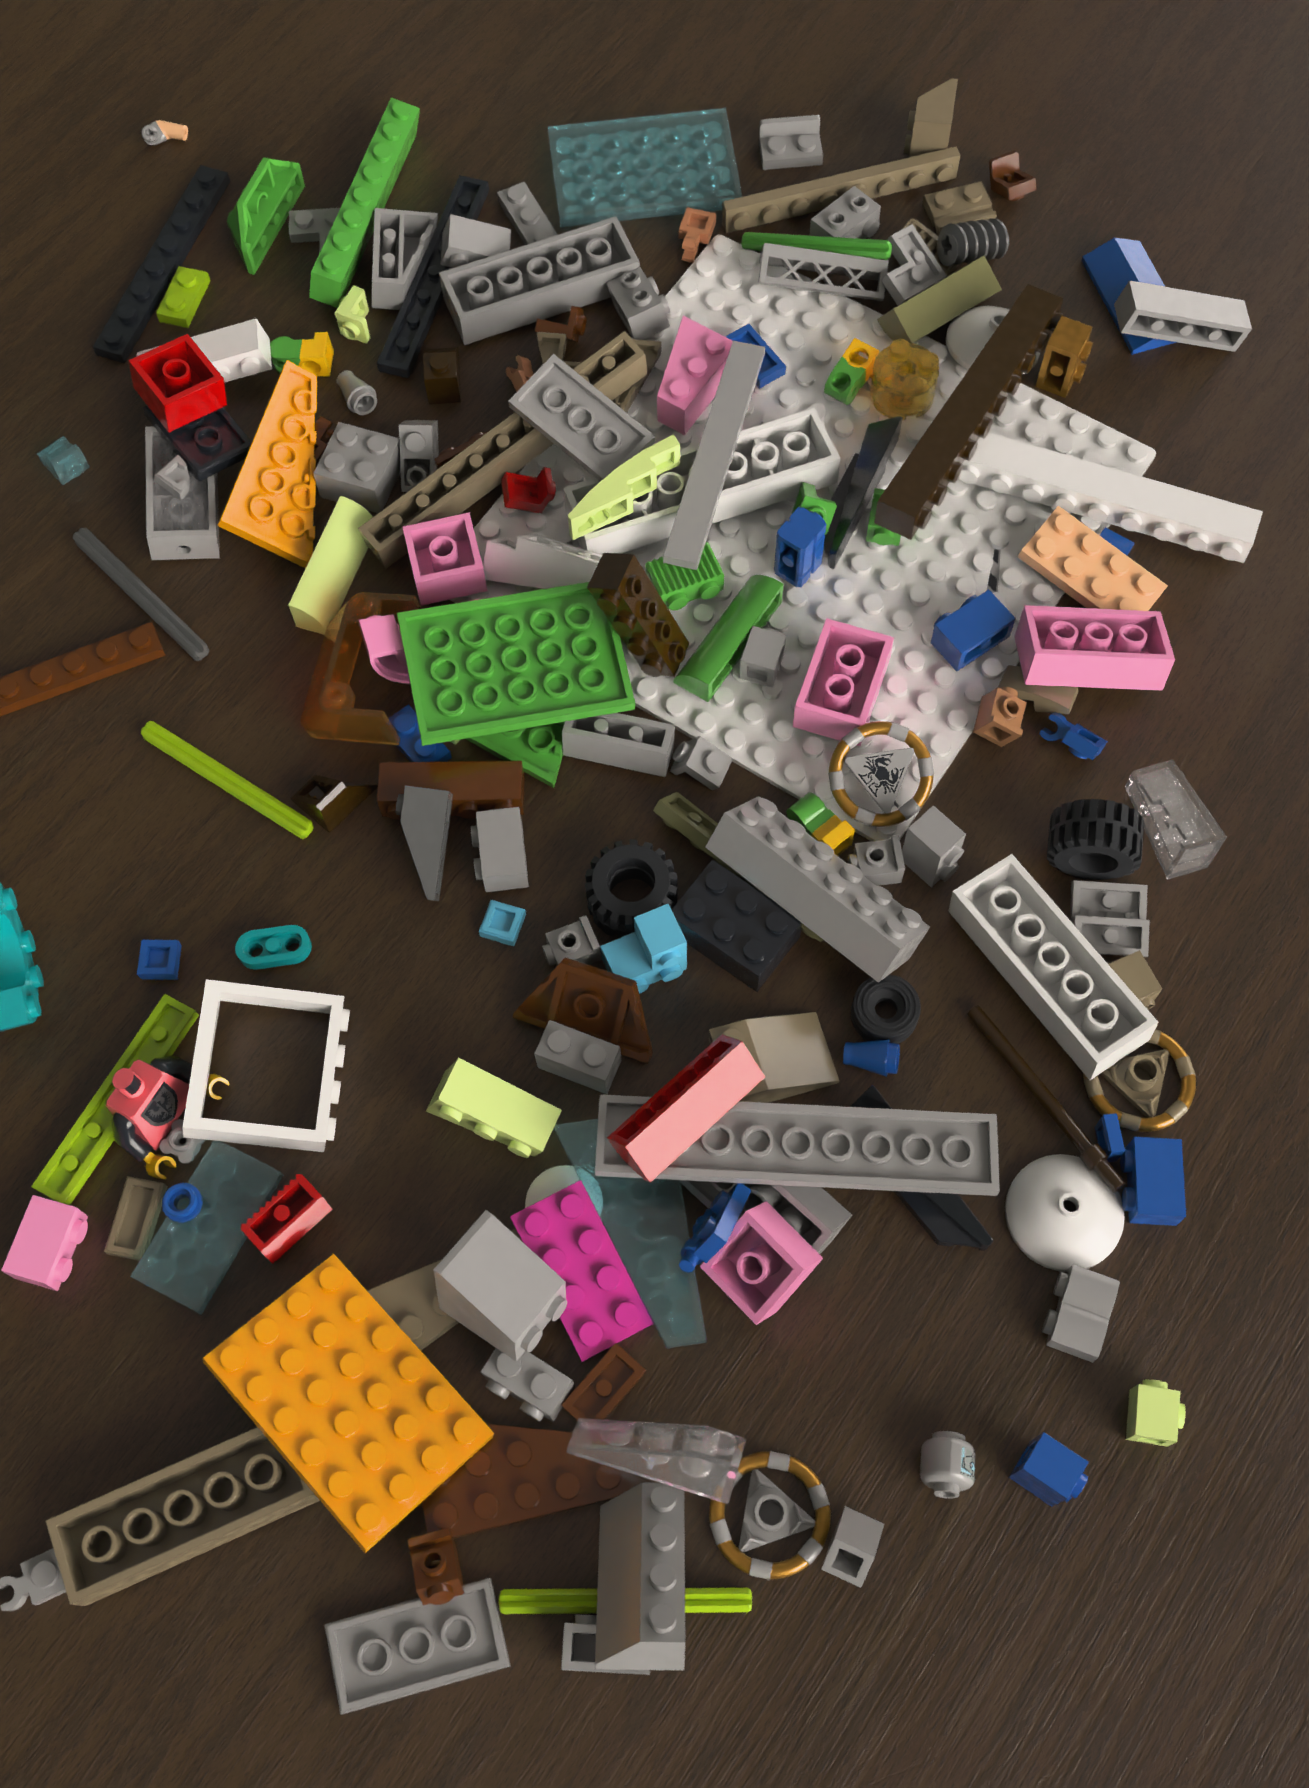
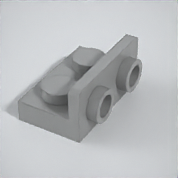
M809 115L760 120L759 148L762 169L822 165L823 152L819 134L820 116Z

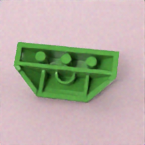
M263 157L246 188L242 190L234 209L229 212L227 225L230 228L234 244L249 274L255 275L286 221L289 211L292 210L305 187L299 163Z

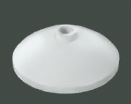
M980 306L969 309L955 317L949 324L946 333V345L954 360L969 370L1009 312V309L997 306ZM1039 352L1036 353V359L1032 368L1036 365L1039 359Z
M1057 1154L1034 1160L1017 1174L1006 1196V1223L1014 1242L1026 1256L1043 1267L1067 1272L1073 1264L1085 1269L1091 1268L1103 1261L1114 1250L1122 1235L1124 1210L1119 1192L1113 1193L1094 1169L1090 1171L1079 1157ZM1063 1201H1072L1076 1206V1211H1067L1064 1208Z

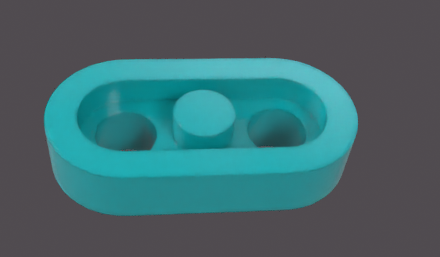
M285 925L251 930L244 933L238 939L235 951L245 967L257 970L298 964L304 961L311 952L312 942L302 927ZM291 944H299L297 950L288 951V947ZM255 949H263L259 956H251Z

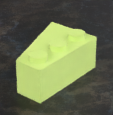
M460 1058L445 1071L426 1109V1112L472 1130L482 1138L503 1143L508 1146V1150L524 1158H529L530 1155L535 1157L543 1152L562 1111Z

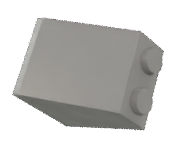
M487 1210L484 1211L433 1270L439 1309L516 1362L525 1351L531 1352L537 1346L542 1337L544 1327L550 1320L556 1321L567 1306L565 1281Z

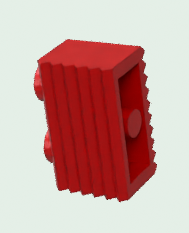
M296 1174V1180H290V1185H284V1190H278V1195L272 1196L271 1201H266L265 1207H259V1213H253V1218H247V1224H241L240 1229L273 1264L322 1220L332 1208L302 1174Z

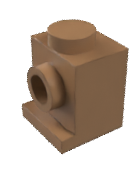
M997 687L982 696L973 733L1000 747L1016 740L1023 733L1020 727L1027 702L1017 698L1018 692L1011 687Z

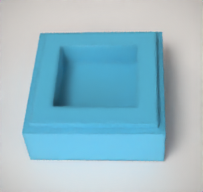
M490 900L479 929L480 937L515 946L526 916L525 909Z

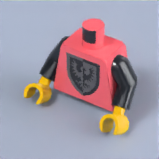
M176 1056L154 1058L150 1064L138 1059L133 1062L130 1068L118 1070L112 1080L115 1089L106 1102V1107L113 1115L111 1121L115 1142L137 1161L141 1162L144 1160L146 1162V1172L150 1176L160 1179L167 1178L160 1174L159 1164L163 1161L165 1165L176 1168V1162L170 1156L155 1155L151 1150L156 1151L160 1142L165 1139L171 1130L172 1123L178 1120L186 1108L192 1071L191 1063ZM209 1074L206 1095L220 1100L222 1097L212 1092L214 1083L220 1081L228 1086L230 1084L228 1080L217 1074Z

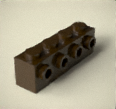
M603 553L587 586L588 590L641 667V670L652 677H675L680 664L685 658L689 641L635 555Z

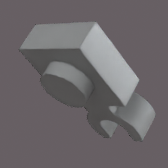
M54 1548L20 1563L23 1576L19 1578L6 1576L0 1579V1590L6 1589L9 1586H12L14 1589L13 1598L9 1602L0 1605L2 1611H14L25 1603L28 1596L31 1598L32 1605H39L66 1592Z

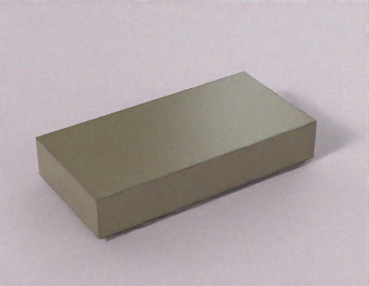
M127 1176L104 1249L107 1255L145 1262L162 1207V1199L168 1187L165 1183Z

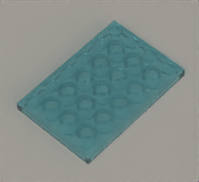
M726 108L548 126L561 227L593 224L617 216L619 221L679 215L685 214L687 207L703 211L722 210L723 201L742 197Z

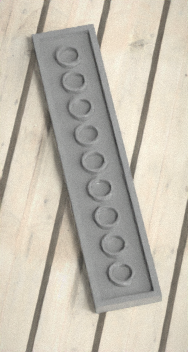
M600 1094L595 1176L642 1178L622 1159L607 1137L651 1097ZM739 1101L655 1179L997 1196L1000 1192L997 1114Z

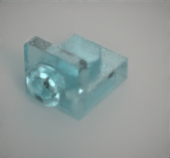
M64 436L37 453L43 465L62 485L78 477L89 468L81 449L76 444L72 445Z

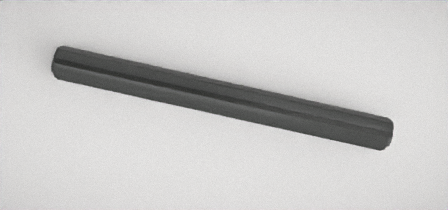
M80 528L78 532L73 534L75 544L195 661H201L204 657L208 656L210 650L207 644L87 528Z

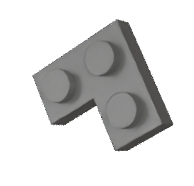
M340 208L289 211V237L291 243L320 241V253Z
M913 224L894 233L887 239L892 243V254L900 264V267L886 274L881 281L898 306L947 277Z

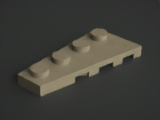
M515 1229L511 1230V1232L520 1239L517 1231ZM442 1260L367 1290L420 1351L459 1323L439 1309L433 1270Z

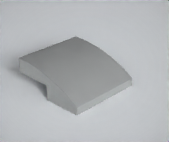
M1074 880L1071 882V922L1099 954L1128 956L1140 950L1143 957H1148L1150 920H1146L1148 885Z

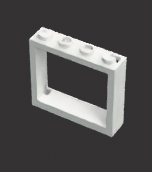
M206 979L183 1121V1137L324 1152L326 1140L334 1141L336 1118L329 1117L331 1103L338 1104L341 1081H334L335 1067L343 1068L345 1045L338 1044L340 1031L347 1032L350 1009H343L344 996ZM220 1001L330 1014L315 1130L202 1118Z

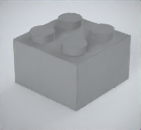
M338 422L313 473L320 497L337 502L339 497L343 496L355 501L368 511L381 512L401 473L399 438Z

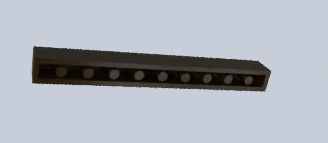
M1027 284L879 498L874 520L875 524L910 540L919 528L923 530L927 526L932 514L931 509L934 505H941L947 493L949 482L955 483L963 468L962 463L964 460H971L976 451L978 439L980 437L985 439L993 423L992 418L994 416L999 417L1002 414L1007 403V396L1016 393L1022 379L1021 375L1030 372L1036 359V353H1042L1046 348L1050 332L1055 330L1061 316H1064L1060 312L1063 298Z

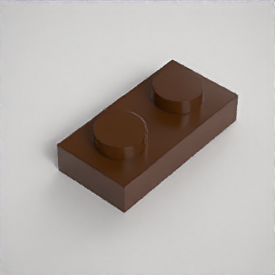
M615 1343L562 1403L561 1407L590 1434H593L643 1377L646 1370Z

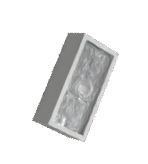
M154 426L145 427L146 537L151 560L220 558L219 526H217L219 522L217 473L199 482L188 469L190 487L186 496L182 500L178 499L156 483L155 474L175 458L177 454Z

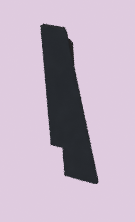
M901 416L868 425L860 453H855L831 498V501L836 503L837 508L824 541V551L828 557V566L831 569H835L874 494V489L877 488L885 473L886 463L899 440L903 418Z
M873 1085L850 1106L892 1109ZM893 1191L937 1245H960L975 1247L985 1251L993 1243L992 1237L958 1194Z

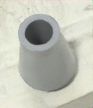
M349 370L339 374L337 384L341 388L349 410L359 415H366L372 412L377 405L374 388L356 377Z

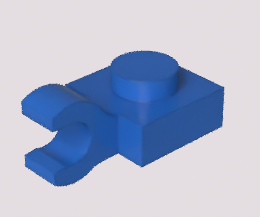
M1053 712L1049 716V719L1057 724V732L1044 728L1039 733L1042 738L1048 741L1063 739L1062 742L1069 746L1068 750L1081 759L1089 758L1093 760L1102 752L1108 742L1078 723L1073 725L1062 714Z

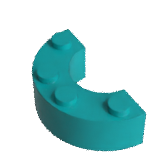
M1 883L0 1032L34 1023L37 1017L41 1016L38 987L44 985L42 972L38 965H34L31 952L36 951L33 935L30 930L24 931L16 910L17 900L12 888L5 889Z

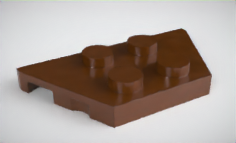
M566 957L513 1014L515 1019L546 1029L549 1020L620 1046L621 1055L647 1064L652 1058L653 1051L636 981Z

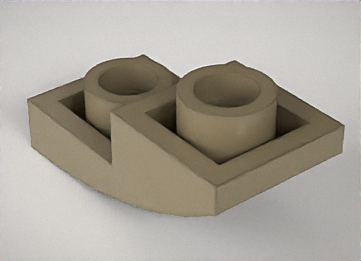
M1012 665L1007 666L998 686L999 688L1011 687L1018 692L1017 698L1034 701L1036 712H1057L1060 714H1070L1079 692L1078 687L1025 685L1021 667Z

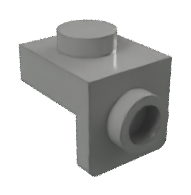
M698 736L688 742L683 741L676 748L672 759L675 761L670 772L674 775L686 772L713 791L720 787L733 758L701 736Z

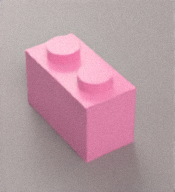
M32 1195L1 1271L14 1279L58 1291L61 1283L65 1282L71 1273L73 1266L71 1258L77 1244H80L86 1236L88 1216L77 1207Z

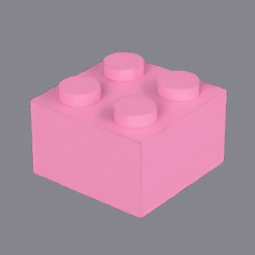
M469 512L403 527L421 606L488 591Z
M765 1201L747 1210L735 1224L727 1243L707 1263L703 1262L700 1267L755 1325H758L782 1307L821 1262L823 1257Z

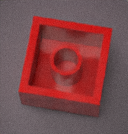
M188 334L128 360L133 388L168 432L174 431L227 406L224 378Z

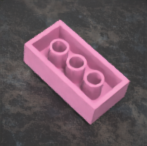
M1024 605L1014 636L1025 685L1163 690L1175 661L1163 617L1159 611Z

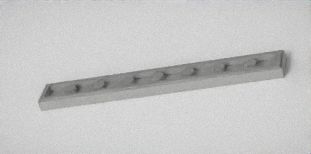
M734 340L732 342L665 548L663 563L693 570L698 568L765 356V347Z

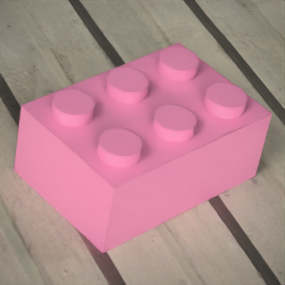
M826 618L795 705L793 727L841 741L854 728L869 723L890 660L894 637Z

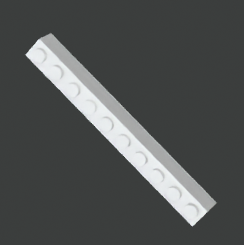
M990 432L985 439L981 437L978 439V445L970 461L964 460L962 471L958 477L959 480L965 483H973L993 489L999 493L1024 498L1029 502H1037L1054 508L1060 506L1067 512L1082 515L1094 521L1109 523L1128 531H1136L1156 537L1162 541H1170L1187 546L1192 550L1204 551L1221 556L1226 560L1241 563L1245 562L1254 544L1263 513L1260 510Z

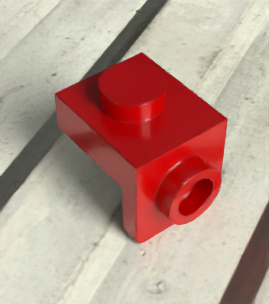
M543 467L537 477L506 472L501 479L505 508L542 514L549 501H552L556 494V483L552 481L551 468Z

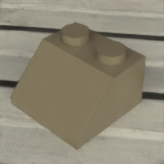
M951 78L918 97L916 111H909L907 130L913 131L912 135L906 134L903 154H909V157L948 148L958 79Z

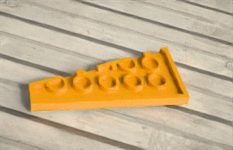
M287 360L281 370L217 526L306 568L313 554V540L315 539L313 509L316 501V481L313 473L316 469V459L314 458L316 431H314L315 413L317 411V375Z

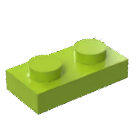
M178 266L156 312L159 322L189 328L210 283L208 272Z

